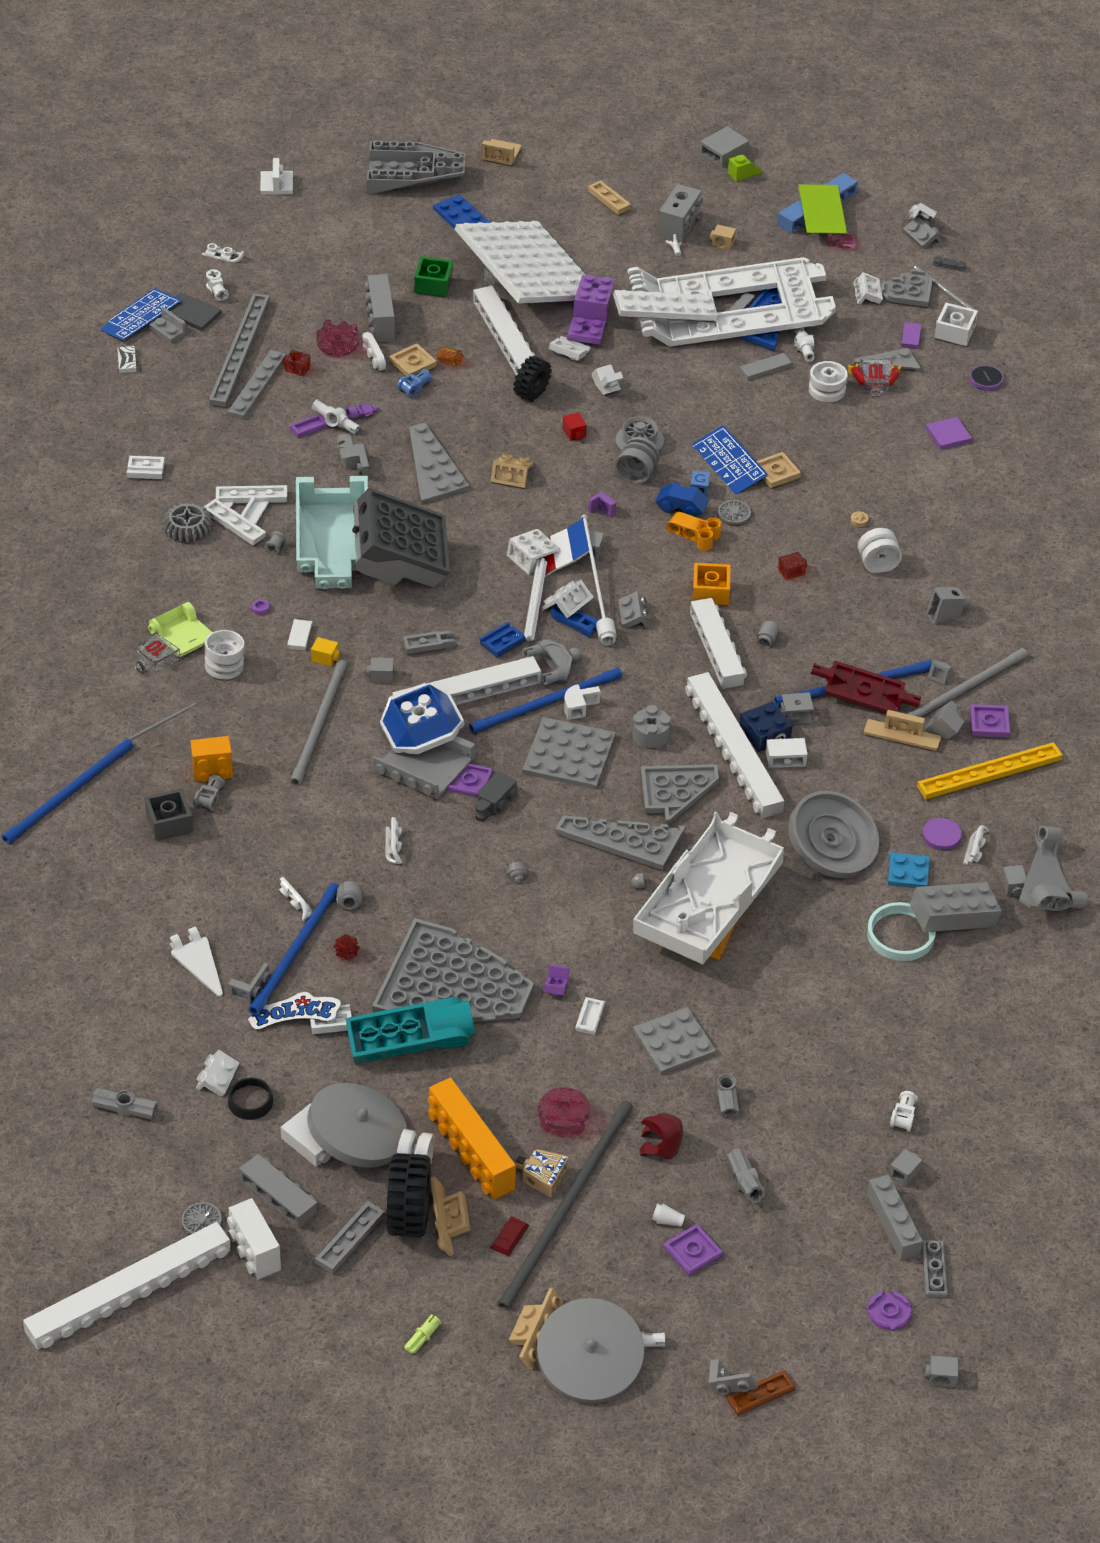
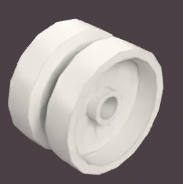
M823 361L813 365L810 370V395L822 402H835L842 399L846 394L847 370L841 364L833 361Z
M872 529L861 536L858 541L857 548L864 566L871 573L891 571L902 560V552L894 532L889 529Z
M404 1129L399 1140L397 1153L427 1155L430 1157V1163H432L435 1136L432 1133L423 1132L417 1141L415 1130Z

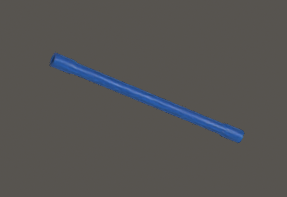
M926 660L876 674L892 679L930 671L932 661ZM826 685L796 693L810 692L811 698L824 696ZM782 695L774 697L777 707H781L783 702Z
M617 667L578 684L580 689L596 687L622 678V672ZM570 687L489 718H483L470 723L469 728L473 734H476L491 726L562 700Z
M126 738L118 744L110 753L19 824L2 835L3 841L6 842L8 840L7 843L11 844L43 816L116 759L134 747L132 741Z
M336 883L329 885L312 915L261 992L250 1005L249 1012L256 1016L260 1014L283 975L329 905L336 898L337 888L339 887Z

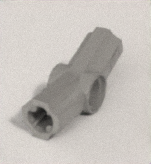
M740 1148L732 1150V1152L727 1154V1160L733 1172V1181L738 1186L737 1191L742 1190L746 1198L753 1203L760 1202L765 1196V1189L759 1182L756 1169L751 1167L744 1150H740Z

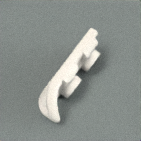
M211 243L207 245V250L205 253H202V256L237 263L243 258L244 251L241 253L235 252L230 247L222 249L216 244ZM232 255L239 256L236 259H230Z
M392 817L391 830L390 827L386 826L385 856L391 863L402 864V860L398 855L402 842L398 841L402 828L398 826L396 818ZM390 854L394 855L395 860L391 858Z
M979 826L977 831L971 835L963 864L968 865V862L972 863L973 861L977 863L980 860L982 852L979 850L986 841L983 835L989 832L986 826Z
M281 877L280 892L286 898L290 896L293 899L290 903L297 911L300 908L303 910L302 921H306L312 914L311 908L284 877Z

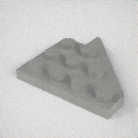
M717 764L641 766L645 814L664 813L665 824H671L719 783Z

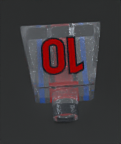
M154 632L137 649L138 662L134 666L139 673L148 668L157 674L181 661L180 649Z

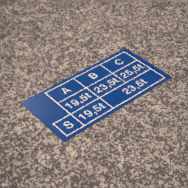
M154 288L120 311L100 330L125 340L160 316L163 307L169 310L182 300Z
M724 425L692 443V446L735 495L768 475Z

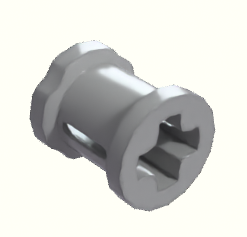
M274 531L270 536V541L266 542L264 547L268 553L277 555L281 545L285 544L286 537L283 533Z

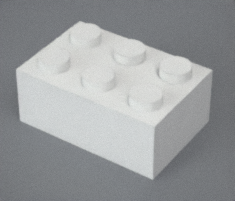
M253 1198L229 1207L227 1222L230 1230H228V1235L232 1242L236 1241L240 1258L245 1257L249 1274L254 1273L258 1280L280 1271V1246Z

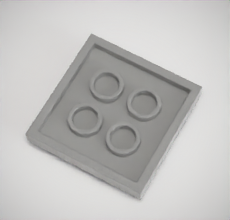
M688 1007L633 1027L634 1034L660 1075L716 1054L715 1048Z

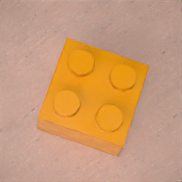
M694 563L692 601L712 598L715 605H729L731 565Z
M229 736L190 740L195 782H207L208 778L213 774L220 776L224 780L233 778Z

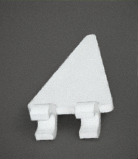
M196 927L188 929L190 934L188 938L191 942L186 945H182L177 934L171 936L170 940L172 943H170V946L173 949L171 955L218 997H221L223 992L207 937L201 938Z

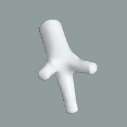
M673 234V242L666 240V243L672 246L675 256H680L682 254L680 250L682 242L678 243L676 234Z

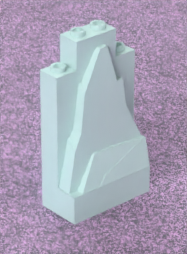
M350 476V488H314V477H296L297 572H315V589L352 588V571H358L356 567L355 533L352 532L355 524L353 504L368 489V476Z

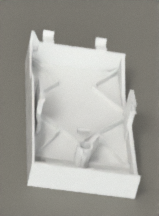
M714 812L710 826L691 851L688 852L686 850L635 916L633 919V933L704 964L783 864L784 847L771 842L776 831L768 828L765 836L761 838L733 826L737 821V814L730 812L727 820L722 821L718 813Z

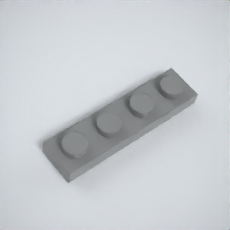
M367 1201L315 1258V1264L333 1274L384 1218L385 1211Z

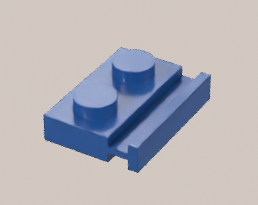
M509 622L480 638V644L485 645V648L496 658L525 642V635L514 626L511 627Z

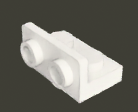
M919 203L911 207L908 215H910L909 220L915 219L917 214H919L918 216L921 219L931 220L937 212Z
M862 272L854 281L857 304H862L865 299L880 304L883 300L880 279Z

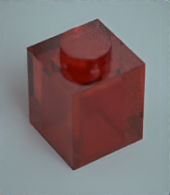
M799 552L779 557L778 570L785 580L805 575L807 561Z

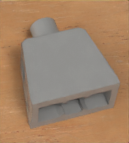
M935 587L926 614L934 625L961 617L963 608L971 605V599L969 596H964L957 587Z

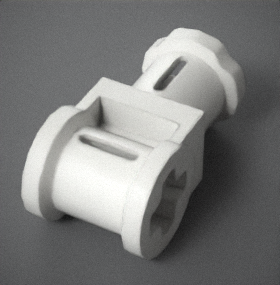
M215 269L207 271V289L214 294L215 300H226L229 297V292L223 287L221 272Z
M904 1091L900 1093V1103H897L893 1110L889 1127L893 1128L895 1126L910 1132L914 1120V1104L917 1103L918 1096L911 1091Z

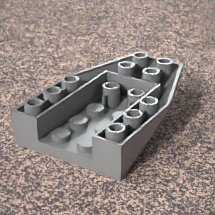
M370 141L367 194L417 187L463 176L465 173L466 153L412 141Z

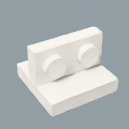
M273 158V171H261V195L293 194V171H283V164H280L279 158Z

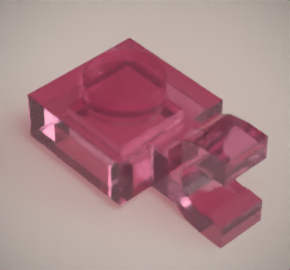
M828 233L827 235L828 240H832L826 241L827 247H835L836 244L839 245V248H855L856 246L855 233H838V235Z

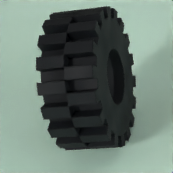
M529 356V359L526 358L525 363L522 362L521 368L518 369V374L515 375L514 379L516 381L513 383L515 386L513 388L514 393L530 402H534L538 396L542 395V392H545V387L549 384L548 380L551 379L550 373H552L550 363L536 356Z

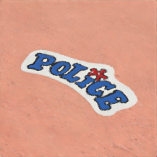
M301 992L289 999L265 1005L258 1016L252 1015L248 1020L254 1029H261L273 1023L299 1018L329 1021L335 1018L341 1002L333 997H313L308 992Z

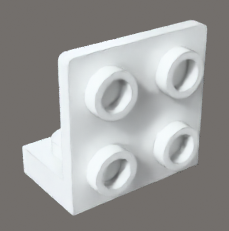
M535 529L510 538L507 556L530 575L535 572L537 559L558 552L559 547L539 529Z
M582 580L576 583L571 581L555 591L556 594L543 601L545 604L540 609L543 611L557 604L565 617L568 618L590 601L593 595Z

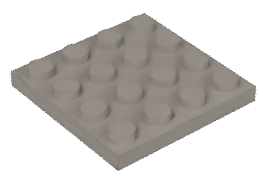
M543 717L522 773L597 789L616 737V732Z

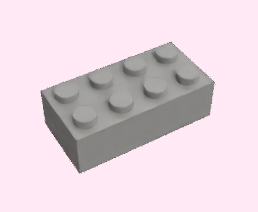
M388 274L367 275L368 282H365V292L368 293L365 295V305L367 306V316H370L368 317L370 333H372L377 343L394 342V311Z
M988 882L916 887L910 901L911 908L923 932L996 926L1002 912Z

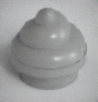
M513 862L509 864L507 873L516 883H520L527 874V867L524 866L523 862Z

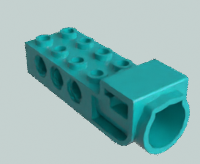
M458 997L444 998L345 1018L354 1064L440 1047L443 1050L470 1045V1036H475L469 1000L462 1001Z

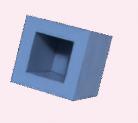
M693 470L690 487L699 488L707 497L710 472Z

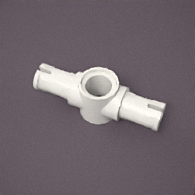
M804 327L795 328L796 336L794 343L797 346L796 351H800L804 355L805 361L812 362L815 356L813 353V335H808Z
M318 399L314 401V406L311 409L322 414L329 426L345 428L354 435L359 431L360 425L348 419L343 408L338 407L335 409L332 406L325 405Z

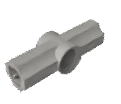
M98 1088L94 1092L92 1106L116 1111L119 1115L125 1117L133 1115L153 1120L157 1114L158 1102L135 1097L128 1090L113 1092Z

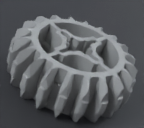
M188 502L186 504L180 503L179 506L173 505V508H169L168 512L165 513L163 520L165 533H167L169 538L172 537L174 541L179 539L180 543L183 540H186L187 543L189 540L195 542L196 538L202 540L203 536L207 537V533L210 532L212 525L210 513L205 507L202 508L201 504L196 505L195 502L192 504H188Z

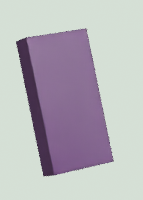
M904 323L901 347L918 349L921 324Z
M321 414L289 426L295 436L300 438L327 428L328 424Z

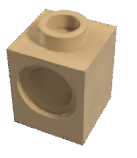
M717 224L715 230H712L710 234L712 246L731 250L735 242L736 229Z

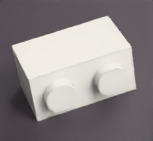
M805 738L767 740L766 757L768 768L806 766L807 749Z

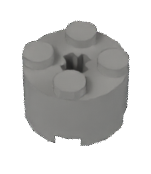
M649 705L647 708L638 711L633 716V741L642 748L658 749L665 746L670 736V716L655 705Z

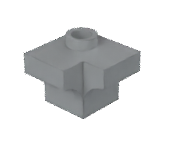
M952 700L933 715L924 730L928 733L938 734L947 740L957 734L964 723V720L957 713V705Z

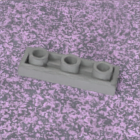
M922 1240L925 1297L947 1298L944 1241Z

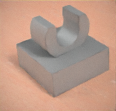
M934 660L931 664L928 679L945 685L952 666L945 662Z

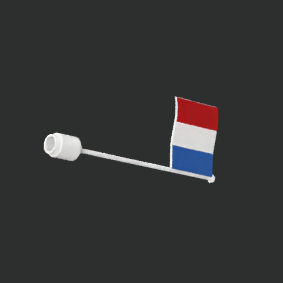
M582 515L579 521L567 529L548 537L559 547V551L542 557L547 561L545 577L590 553L602 619L596 623L598 638L603 645H612L617 638L615 624L612 619L605 616L587 524L588 516Z

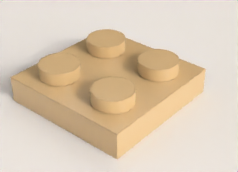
M417 343L389 356V361L405 376L410 374L416 376L423 369L430 370L437 366V361Z
M783 452L756 461L768 474L762 479L770 488L801 478L799 469Z

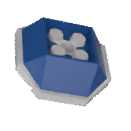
M426 683L389 697L380 720L381 727L394 752L420 754L452 741L460 728L462 729L465 725L464 719L450 693Z

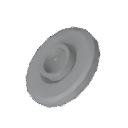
M730 500L719 506L718 515L723 522L738 525L750 519L751 509L742 501Z
M195 1203L189 1206L182 1215V1227L190 1235L215 1222H218L220 1226L222 1223L221 1212L211 1203Z

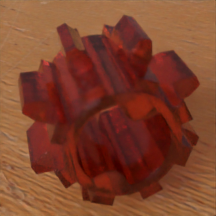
M344 934L335 940L336 943L333 948L336 949V956L346 960L357 956L360 948L357 945V938Z

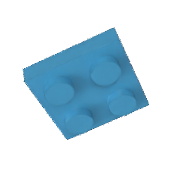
M891 852L888 885L910 888L927 886L930 856Z

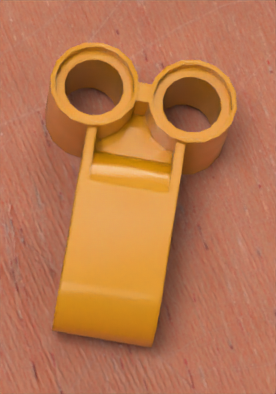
M676 512L666 525L668 532L672 531L686 539L690 538L692 541L697 542L698 549L702 551L711 550L713 540H718L721 537V521L718 518H709L705 521L682 512Z

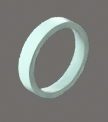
M889 903L879 907L872 913L868 922L867 937L871 946L882 956L897 961H911L923 957L933 947L936 932H929V941L924 946L911 951H899L888 948L874 936L873 928L875 924L885 916L906 914L916 918L909 903Z

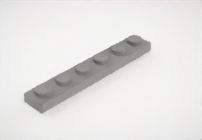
M274 350L269 351L228 410L229 416L245 419L285 361V353Z

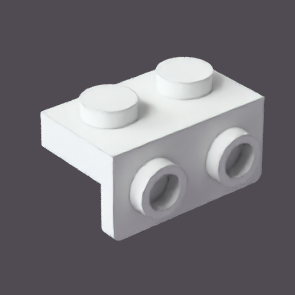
M218 1050L214 1055L210 1054L204 1062L206 1067L199 1073L196 1079L198 1084L195 1089L201 1090L203 1087H206L215 1094L223 1096L228 1089L239 1062Z

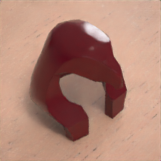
M667 1113L646 1117L641 1121L642 1125H646L641 1137H647L651 1131H654L662 1138V1142L659 1145H654L650 1142L644 1143L640 1148V1156L652 1155L664 1159H672L678 1153L683 1139L682 1121L676 1116Z

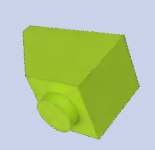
M743 154L729 158L728 174L735 181L763 173V170L755 162Z

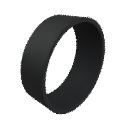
M244 1078L237 1081L230 1089L228 1107L238 1118L245 1120L259 1119L265 1116L273 1106L271 1089L261 1079ZM251 1085L259 1086L269 1093L267 1101L262 1106L254 1109H244L237 1106L231 1097L236 1090Z

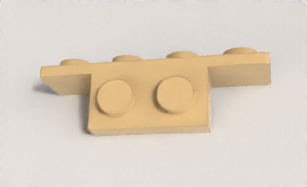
M891 710L887 711L885 723L868 719L864 728L865 735L937 751L941 740L940 735L923 732L925 718Z
M433 1176L431 1177L430 1193L434 1201L432 1209L436 1215L434 1223L439 1234L437 1243L441 1251L444 1250L449 1256H452L454 1253L451 1238L470 1231L466 1198L462 1191L445 1198L443 1185Z
M549 1288L542 1305H524L509 1338L513 1345H524L519 1357L529 1370H534L537 1363L538 1337L544 1322L550 1314L563 1304V1300L554 1288Z

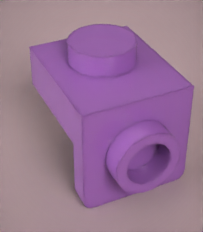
M600 492L589 499L588 511L590 513L599 508L609 517L616 514V502L605 493Z
M551 964L549 966L548 978L544 984V992L553 996L564 995L568 985L570 968Z

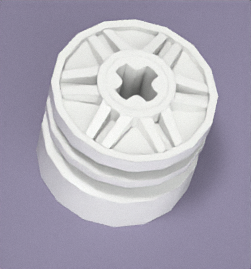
M219 630L208 635L205 641L204 667L210 676L226 680L240 675L244 666L243 638L231 630Z

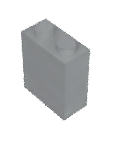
M727 126L701 140L699 153L720 167H723L729 163V158L748 153L750 140Z

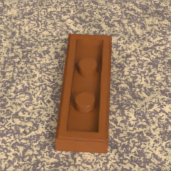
M785 1370L757 1382L758 1389L747 1392H734L726 1396V1400L736 1415L739 1416L794 1391L796 1386Z

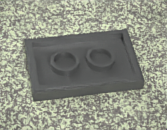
M182 292L175 296L182 301L168 310L180 319H183L186 325L203 331L222 313L221 309Z

